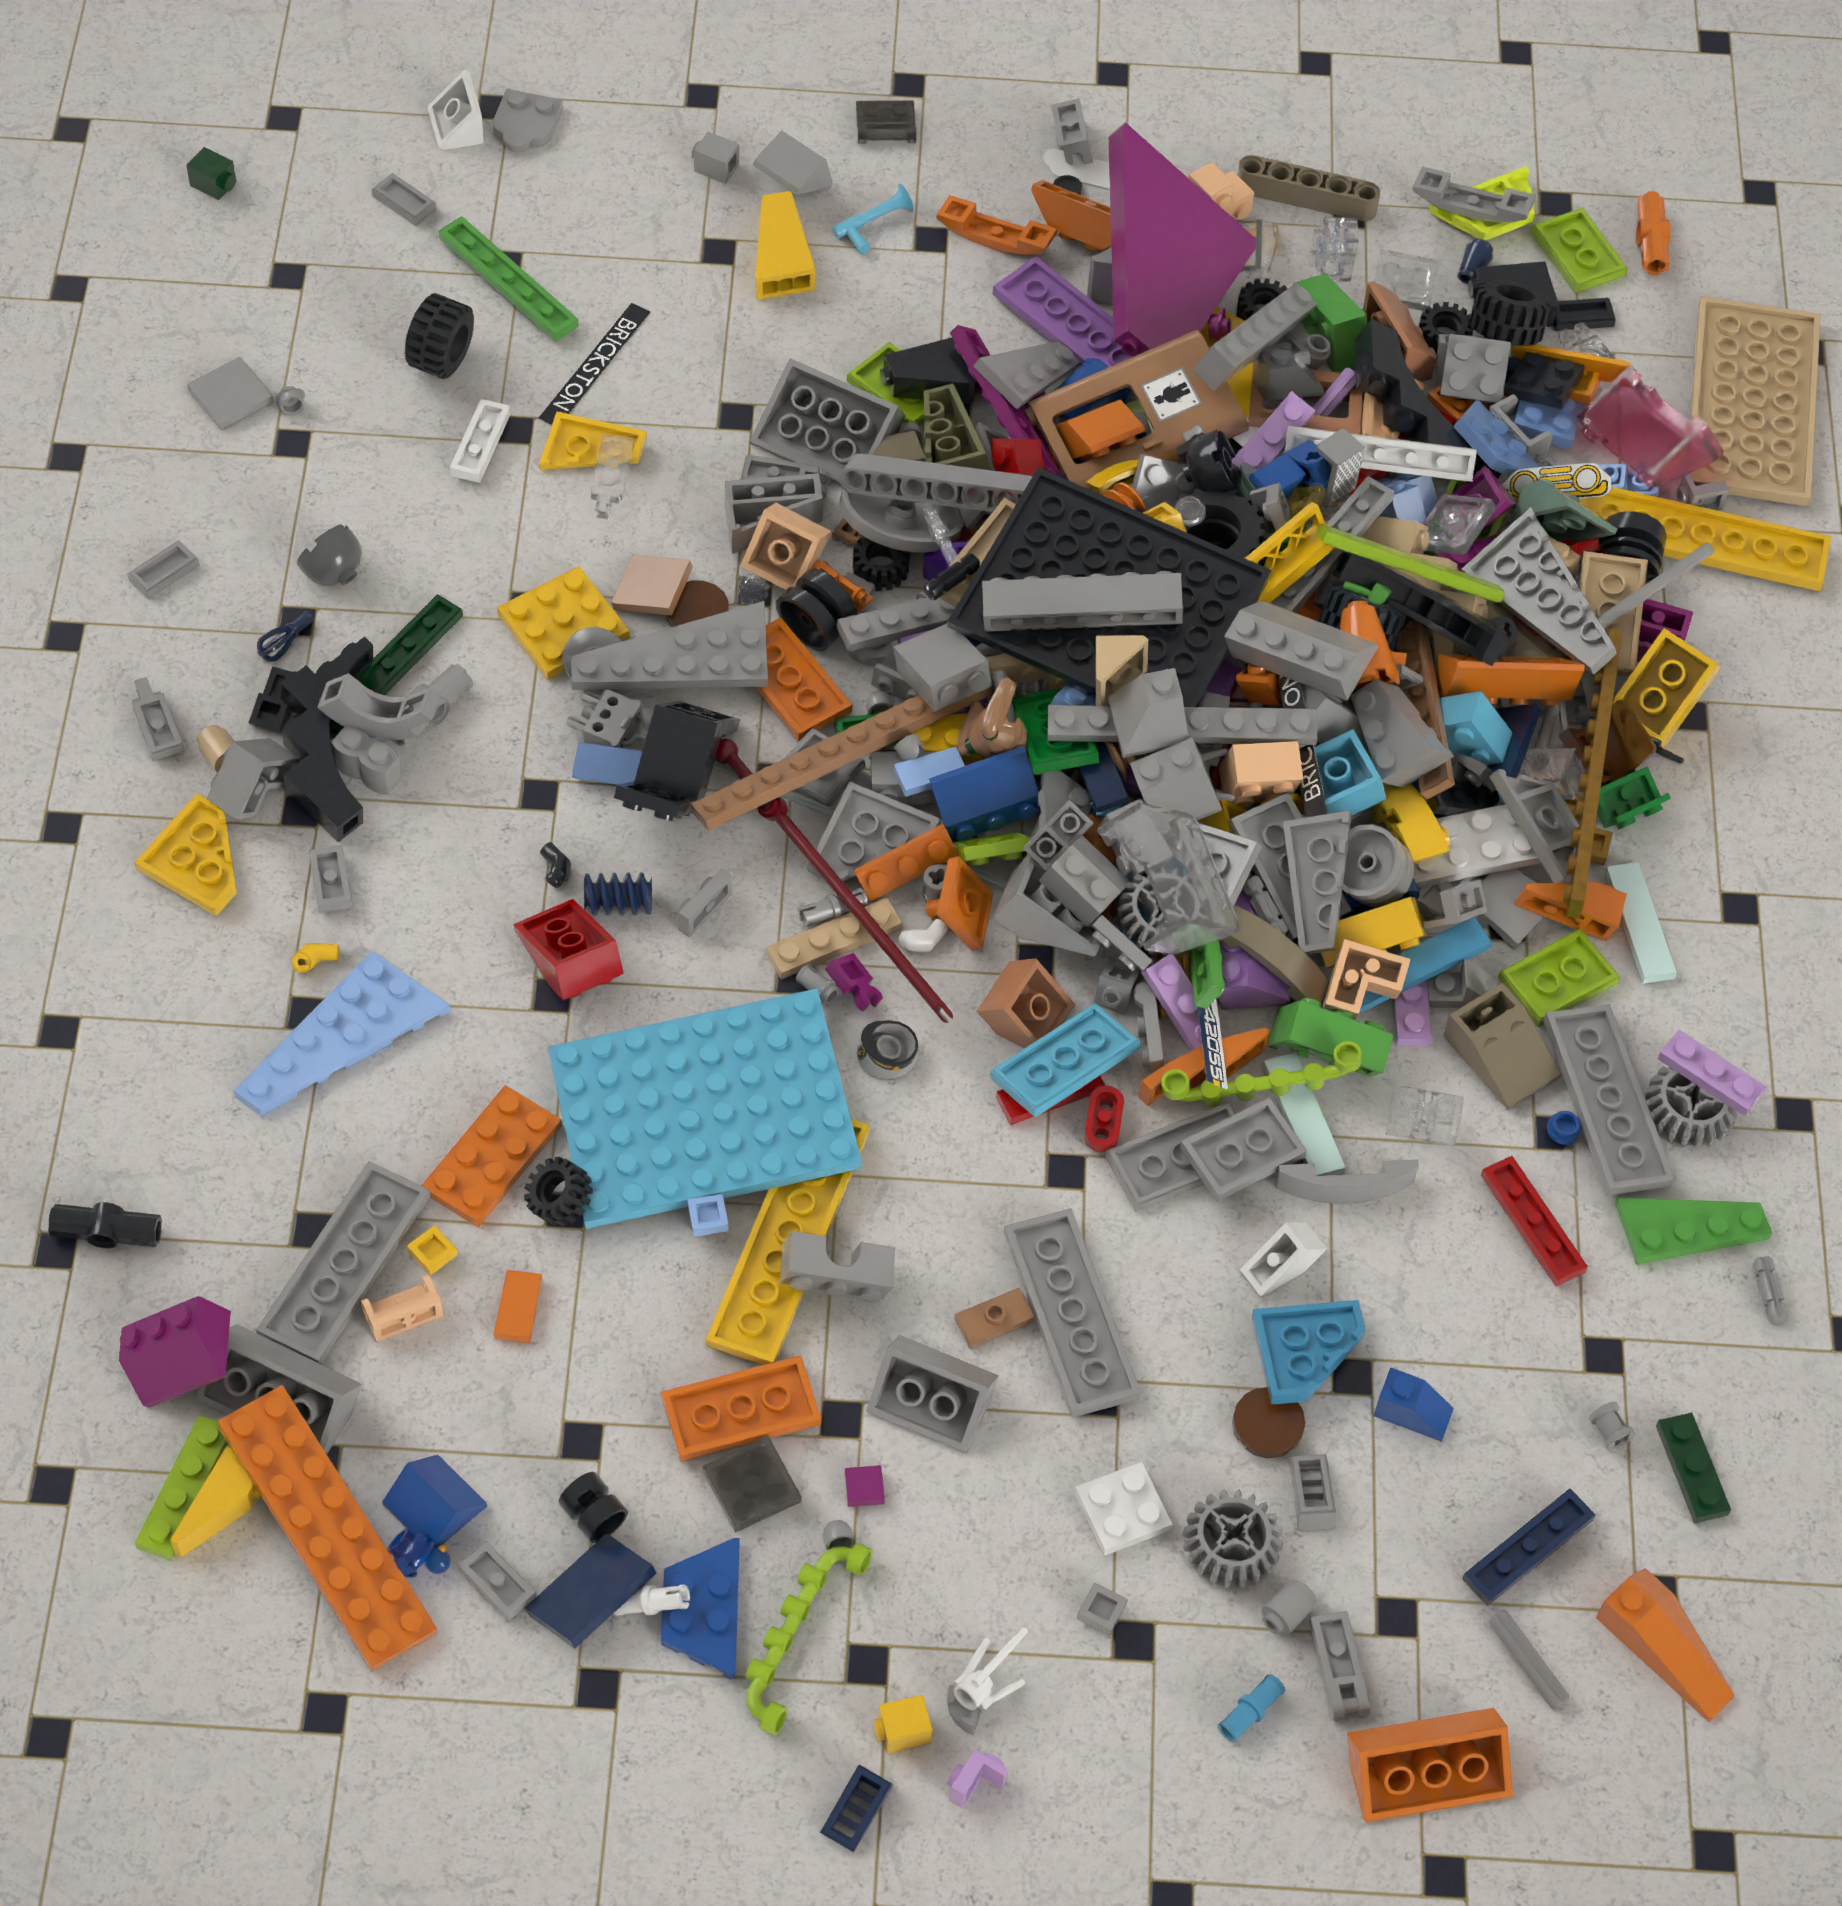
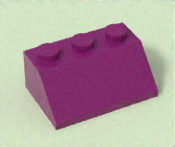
M196 1296L122 1327L119 1362L143 1406L150 1408L226 1377L230 1310L205 1298Z

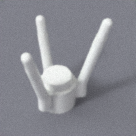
M1023 1627L1013 1636L982 1671L977 1670L973 1672L990 1644L989 1638H985L962 1675L953 1683L955 1686L953 1689L954 1695L962 1706L969 1710H975L979 1707L981 1711H985L992 1703L1025 1685V1680L1020 1679L991 1694L993 1682L989 1675L1028 1633L1027 1628Z

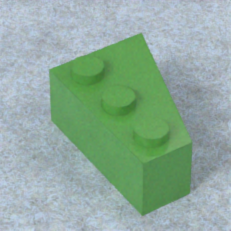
M1326 273L1297 281L1302 288L1310 293L1311 298L1317 303L1313 310L1303 319L1302 323L1309 335L1318 334L1330 342L1331 354L1326 360L1330 370L1342 373L1346 368L1356 371L1355 338L1367 325V314Z
M1302 998V1001L1299 1000L1277 1009L1267 1047L1277 1050L1278 1046L1286 1045L1299 1050L1298 1056L1308 1058L1309 1054L1330 1061L1329 1065H1333L1335 1047L1342 1042L1350 1041L1356 1043L1362 1053L1361 1065L1353 1072L1370 1077L1383 1073L1394 1034L1384 1031L1382 1024L1373 1021H1364V1023L1352 1019L1353 1014L1339 1009H1334L1333 1012L1321 1008V1002L1310 998Z

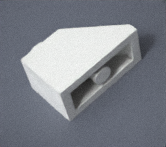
M1286 1222L1240 1271L1260 1296H1266L1304 1273L1327 1248L1306 1222Z

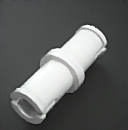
M684 1584L657 1588L655 1585H646L642 1590H638L614 1613L620 1616L644 1612L650 1616L656 1615L662 1610L687 1609L689 1603L682 1601H689L690 1593Z

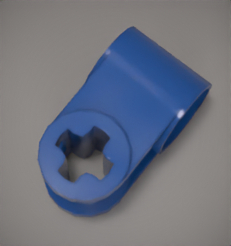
M1308 439L1284 453L1289 455L1305 472L1306 475L1301 483L1312 490H1322L1328 487L1331 474L1328 461L1316 451L1317 445L1312 440Z

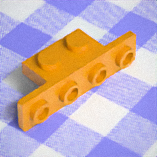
M1536 344L1511 346L1512 357L1521 360L1526 352L1583 364L1584 376L1570 396V399L1591 404L1600 381L1630 386L1632 381L1631 363L1628 361Z

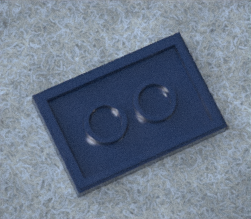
M1536 703L1495 709L1512 731V736L1503 763L1487 765L1493 773L1498 769H1503L1506 771V776L1517 778L1541 713V709Z
M606 1533L531 1601L525 1609L531 1618L576 1649L656 1574V1571L651 1563Z

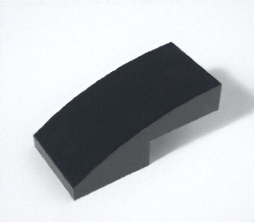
M272 666L264 692L258 693L248 722L250 725L281 733L292 713V710L282 701L281 684L284 678L292 671Z

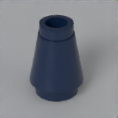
M1474 239L1466 245L1459 273L1457 274L1461 282L1468 284L1470 280H1473L1475 267H1486L1492 261L1494 250L1489 242L1483 239Z

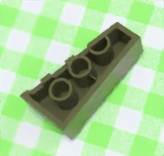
M954 384L923 391L926 462L989 470L985 449Z

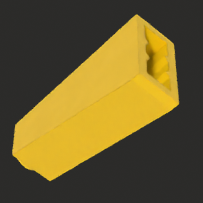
M785 191L762 195L755 273L756 299L815 290L816 269L792 192Z

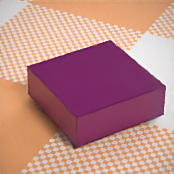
M881 1465L845 1468L848 1507L884 1504L885 1497Z

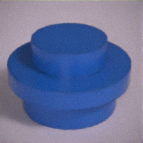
M1560 1111L1552 1115L1547 1123L1549 1137L1559 1144L1566 1145L1576 1142L1582 1132L1579 1118L1570 1111Z

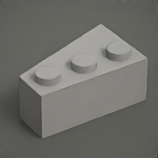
M1375 679L1350 695L1371 758L1383 783L1401 788L1406 787L1454 757L1451 751L1446 749L1437 739L1435 731L1428 727L1421 719V714L1399 686Z

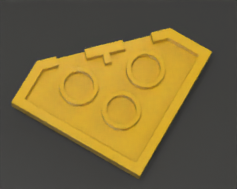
M197 793L134 863L136 870L217 917L237 894L225 812Z

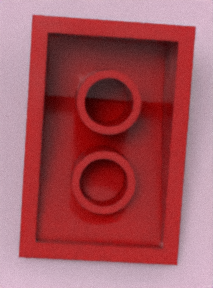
M574 899L513 924L515 932L544 979L562 1000L577 997L588 989L597 985L607 984L612 979L624 974L616 940Z

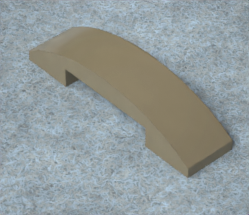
M1227 901L1223 904L1207 926V929L1232 949L1237 945L1243 948L1290 987L1286 992L1297 1001H1302V998H1310L1322 1002L1330 982L1306 953L1284 934L1256 915L1237 905L1233 907Z

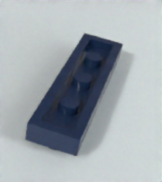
M1569 1488L1465 1572L1462 1580L1489 1606L1591 1523L1596 1514Z

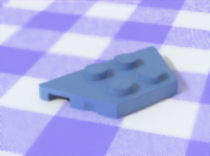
M1479 400L1472 404L1454 426L1473 449L1477 450L1476 453L1495 471L1511 475L1519 469L1539 467L1526 452V446L1519 440L1514 439L1508 433L1506 424L1495 418Z

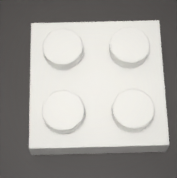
M1143 1462L1075 1487L1074 1493L1104 1556L1169 1532L1172 1529L1173 1524Z

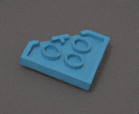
M1358 1300L1253 1309L1252 1321L1271 1404L1308 1401L1363 1339L1365 1325Z

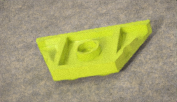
M1527 166L1472 187L1503 196L1507 188L1532 194L1531 186L1528 183L1529 169ZM1430 203L1429 212L1432 215L1477 239L1485 241L1533 223L1535 216L1534 204L1526 220L1515 222L1476 220L1446 211Z

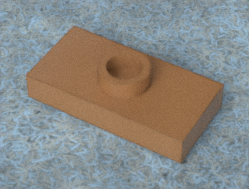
M1016 1288L956 1313L954 1320L971 1349L1033 1323L1035 1316L1020 1288Z

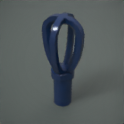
M305 611L291 623L274 628L262 635L257 642L258 655L268 662L277 661L287 652L299 633L314 621L313 616ZM282 632L281 634H279L263 646L265 640H267L275 634ZM284 644V646L274 656H268V654L274 652Z

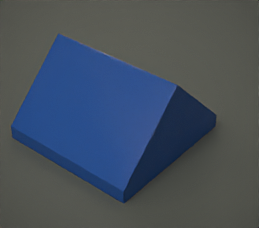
M439 1455L408 1462L382 1501L383 1506L431 1554L487 1507V1503Z

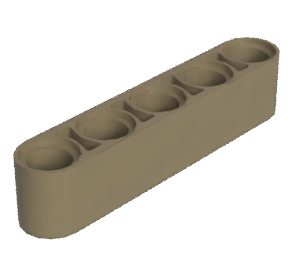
M1256 155L1244 156L1239 161L1237 175L1254 191V197L1359 221H1370L1377 214L1380 188L1373 182Z

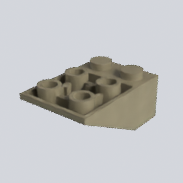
M1503 982L1449 1015L1443 1036L1507 1109H1510L1561 1077V1072L1525 1007Z

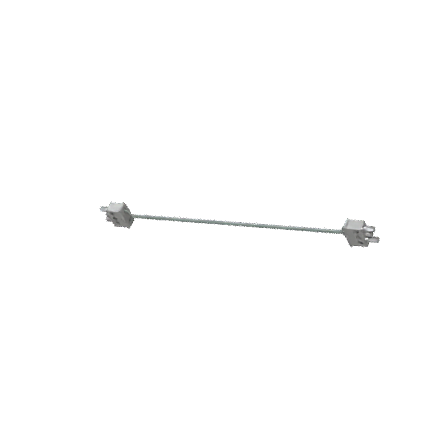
M606 689L603 696L588 690L582 693V701L596 706L595 709L588 706L583 708L581 716L589 719L588 722L573 716H569L566 722L568 727L583 732L584 742L620 748L630 746L638 739L645 741L648 733L643 730L645 722L642 718L641 700H632ZM639 724L638 729L640 734L635 735L631 738L633 732ZM715 760L713 769L741 780L729 765ZM792 791L781 796L829 817H832L835 811L834 808ZM966 863L980 879L1006 888L1007 879ZM1118 904L1116 910L1113 911L1110 923L1120 931L1121 918L1117 915L1120 906ZM1102 944L1100 945L1098 952L1100 958H1110L1111 956L1118 959L1121 955L1112 945L1108 949ZM1143 946L1140 950L1152 960L1149 964L1151 966L1153 965V954L1150 955V953L1145 951L1149 947Z

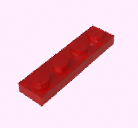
M1509 1156L1484 1168L1481 1177L1555 1287L1586 1273L1587 1264L1515 1158Z

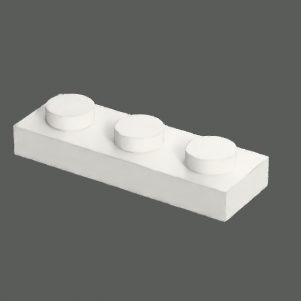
M480 399L450 465V476L477 483L481 482L511 415L509 405Z

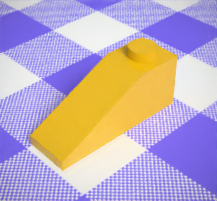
M228 1446L224 1449L170 1539L175 1555L181 1558L249 1512L257 1499H263L233 1450Z

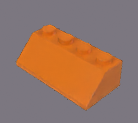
M1439 654L1437 687L1439 694L1445 697L1482 691L1491 704H1496L1498 698H1509V703L1525 705L1529 704V699H1541L1540 704L1560 705V700H1572L1583 675L1585 664L1557 657L1502 656L1500 660L1494 662L1493 666H1490L1480 661L1474 655Z
M1495 1708L1347 1732L1350 1769L1365 1822L1513 1797L1508 1726Z

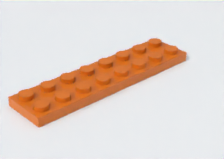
M283 1385L217 1421L219 1430L371 1672L437 1633V1627Z

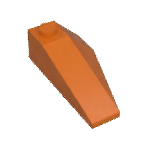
M1646 1568L1628 1577L1603 1602L1596 1619L1708 1722L1734 1698L1733 1691L1674 1593Z

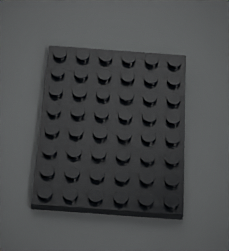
M1038 467L948 619V628L1096 694V636L1144 635L1148 639L1147 672L1144 674L1175 668L1184 707H1199L1229 653V648L1224 638L1226 632L1241 609L1257 603L1271 577L1272 570ZM1160 571L1181 573L1182 623L984 631L982 581H990L994 578L1019 580L1029 576H1036L1041 579L1056 578L1061 575H1071L1073 577H1089L1093 574L1118 576L1128 572H1135L1140 575L1156 574Z

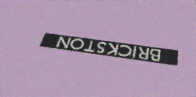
M631 303L539 416V419L553 424L557 411L569 414L649 315L650 311Z
M1276 674L1283 708L1306 709L1301 683ZM1299 745L1303 780L1299 786L1306 817L1328 814L1314 745Z

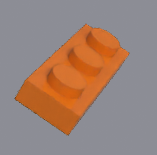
M940 824L853 871L871 902L923 875L928 867L936 864L942 865L949 858L957 857L959 854L943 824Z

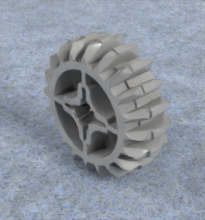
M1162 866L1159 868L1158 873L1155 874L1149 868L1145 872L1144 877L1137 873L1132 883L1128 882L1126 884L1127 886L1123 890L1124 893L1120 895L1118 901L1120 906L1117 915L1119 918H1122L1120 922L1121 929L1128 930L1126 937L1129 940L1138 939L1136 946L1139 949L1144 945L1149 946L1150 955L1156 949H1161L1163 957L1168 955L1170 949L1176 955L1182 952L1183 947L1189 950L1193 947L1195 941L1202 938L1203 926L1206 923L1208 924V918L1204 916L1209 914V906L1204 905L1207 900L1206 894L1198 893L1200 890L1199 883L1189 884V874L1183 878L1177 877V869H1174L1171 874H1166ZM1178 900L1185 906L1189 917L1184 915L1185 911L1179 907ZM1137 906L1142 908V913L1148 917L1149 923L1141 917Z
M1662 1066L1657 1075L1651 1078L1650 1087L1647 1088L1645 1093V1100H1647L1646 1103L1654 1124H1658V1134L1667 1132L1669 1134V1142L1677 1138L1681 1140L1682 1147L1687 1145L1688 1141L1692 1142L1696 1149L1701 1146L1702 1142L1710 1147L1716 1139L1721 1141L1727 1132L1732 1130L1735 1124L1734 1120L1739 1112L1670 1067Z
M1224 1489L1220 1492L1219 1500L1210 1493L1206 1497V1504L1199 1501L1195 1505V1513L1190 1512L1186 1520L1188 1525L1183 1530V1536L1187 1539L1184 1541V1551L1191 1553L1188 1558L1189 1564H1200L1197 1570L1199 1576L1209 1572L1211 1574V1584L1217 1582L1218 1578L1224 1579L1223 1584L1226 1589L1230 1587L1232 1580H1236L1241 1589L1245 1587L1247 1578L1256 1585L1260 1580V1574L1268 1576L1271 1573V1565L1278 1563L1280 1555L1277 1552L1281 1551L1283 1547V1542L1279 1539L1282 1535V1528L1275 1525L1277 1521L1276 1513L1266 1514L1268 1509L1267 1502L1261 1503L1258 1506L1254 1504L1256 1499L1254 1494L1250 1495L1248 1500L1241 1498L1242 1492L1240 1489L1235 1492L1234 1497H1229ZM1206 1527L1212 1531L1211 1536L1217 1541L1213 1550L1209 1548L1204 1538L1203 1531ZM1253 1527L1258 1532L1262 1542V1549L1260 1551L1254 1547V1541L1249 1537ZM1229 1558H1234V1559H1237V1560H1239V1561H1231V1560H1227V1559H1229Z

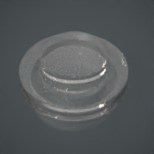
M1193 496L1181 498L1174 508L1181 513L1185 526L1198 525L1206 516L1205 506L1198 498Z

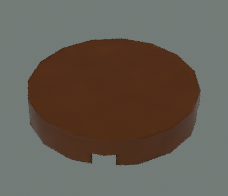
M691 580L686 582L673 614L666 615L667 621L671 627L727 612L729 611V601L724 591L717 585L707 581Z
M1267 1387L1256 1388L1246 1393L1236 1404L1232 1419L1233 1432L1238 1442L1240 1440L1246 1446L1245 1449L1253 1455L1264 1458H1276L1288 1454L1290 1450L1300 1443L1306 1424L1303 1409L1298 1402L1271 1404Z

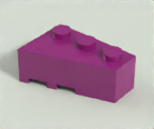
M1646 599L1643 602L1637 662L1641 661L1664 628L1685 641L1693 611Z

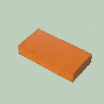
M514 1270L506 1271L494 1329V1339L530 1344L543 1281L542 1274Z

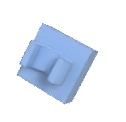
M723 1194L687 1199L693 1237L729 1231Z

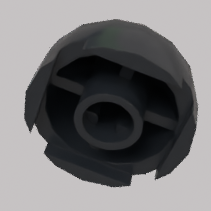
M1217 429L1196 438L1190 444L1187 451V464L1183 465L1184 475L1189 483L1194 482L1196 487L1202 489V491L1227 492L1228 489L1233 491L1240 488L1239 468L1233 469L1231 460L1235 457V454L1227 437L1221 430L1218 431Z

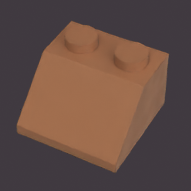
M1026 959L1008 962L977 1012L997 1035L1026 1048L1063 1024L1076 1004L1037 959Z

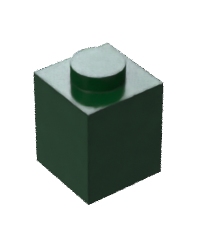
M203 147L186 165L190 186L217 200H220L226 192L231 191L237 182L233 161L206 147Z

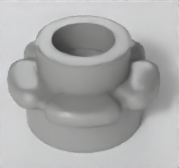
M286 386L276 394L275 403L278 404V408L284 414L294 415L304 408L305 402L303 398H305V393L300 388L296 389L294 386Z

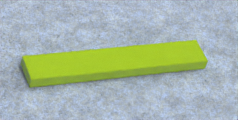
M1324 524L1320 525L1317 532L1318 537L1324 544L1496 603L1501 602L1505 591L1496 583Z

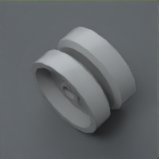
M1374 824L1358 825L1350 829L1342 890L1358 903L1369 907H1381L1398 901L1408 891L1414 877V861L1409 850L1388 830Z

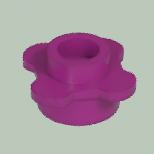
M1224 308L1220 309L1219 314H1212L1208 322V336L1211 339H1218L1217 342L1231 332V319L1226 318V310Z

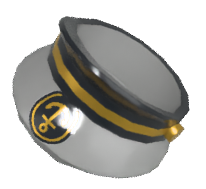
M891 1019L875 1021L863 1029L857 1046V1057L861 1067L870 1075L883 1079L897 1078L906 1075L917 1064L919 1059L918 1040L913 1030L899 1021H892Z

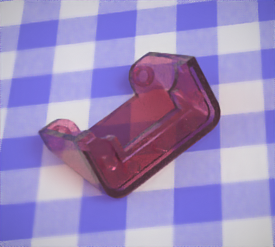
M1629 365L1576 416L1583 426L1580 430L1583 436L1591 443L1599 442L1638 473L1636 476L1647 488L1652 486L1661 488L1715 462L1724 451L1708 424L1698 416L1695 419H1688L1662 399L1654 387L1644 385L1640 378L1642 376L1640 372Z

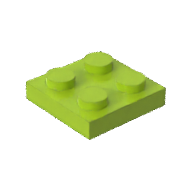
M1018 832L953 842L964 862H969L970 865L989 863V857L992 856L1002 857V860L1022 857V851H1025L1023 847L1029 842V837Z

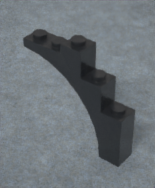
M1371 319L1355 338L1356 388L1383 400L1384 425L1409 436L1410 441L1473 449L1457 432L1454 426L1434 407L1417 385L1400 349L1397 330ZM1476 453L1473 476L1486 466L1498 479L1502 473L1491 469Z
M1344 550L1332 573L1336 579L1343 583L1347 581L1370 590L1378 582L1391 590V594L1384 602L1385 604L1401 610L1405 615L1436 631L1490 666H1493L1496 660L1502 658L1507 648L1506 640L1508 636L1502 632L1503 628L1497 623L1462 607L1455 600L1422 585L1415 578L1393 567Z
M365 636L356 643L348 644L341 654L331 662H324L317 669L316 673L306 665L298 672L293 671L289 673L281 684L282 701L297 715L290 718L284 725L283 745L300 758L299 761L293 762L285 771V791L337 842H340L363 824V807L347 789L336 768L330 747L333 720L317 707L328 681L348 673L356 678L373 662V644Z

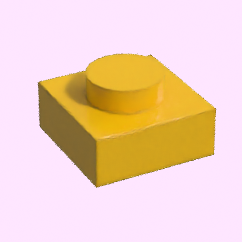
M435 1225L407 1245L408 1253L429 1276L458 1256L457 1248Z

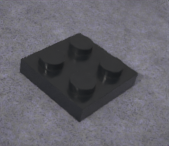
M1526 352L1505 384L1504 396L1508 397L1514 394L1518 400L1562 410L1584 376V365L1569 360L1543 356L1539 353Z

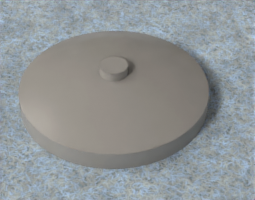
M842 488L839 500L842 516L853 529L878 544L902 551L932 552L953 544L960 537L965 522L957 507L854 494L846 491L844 488Z

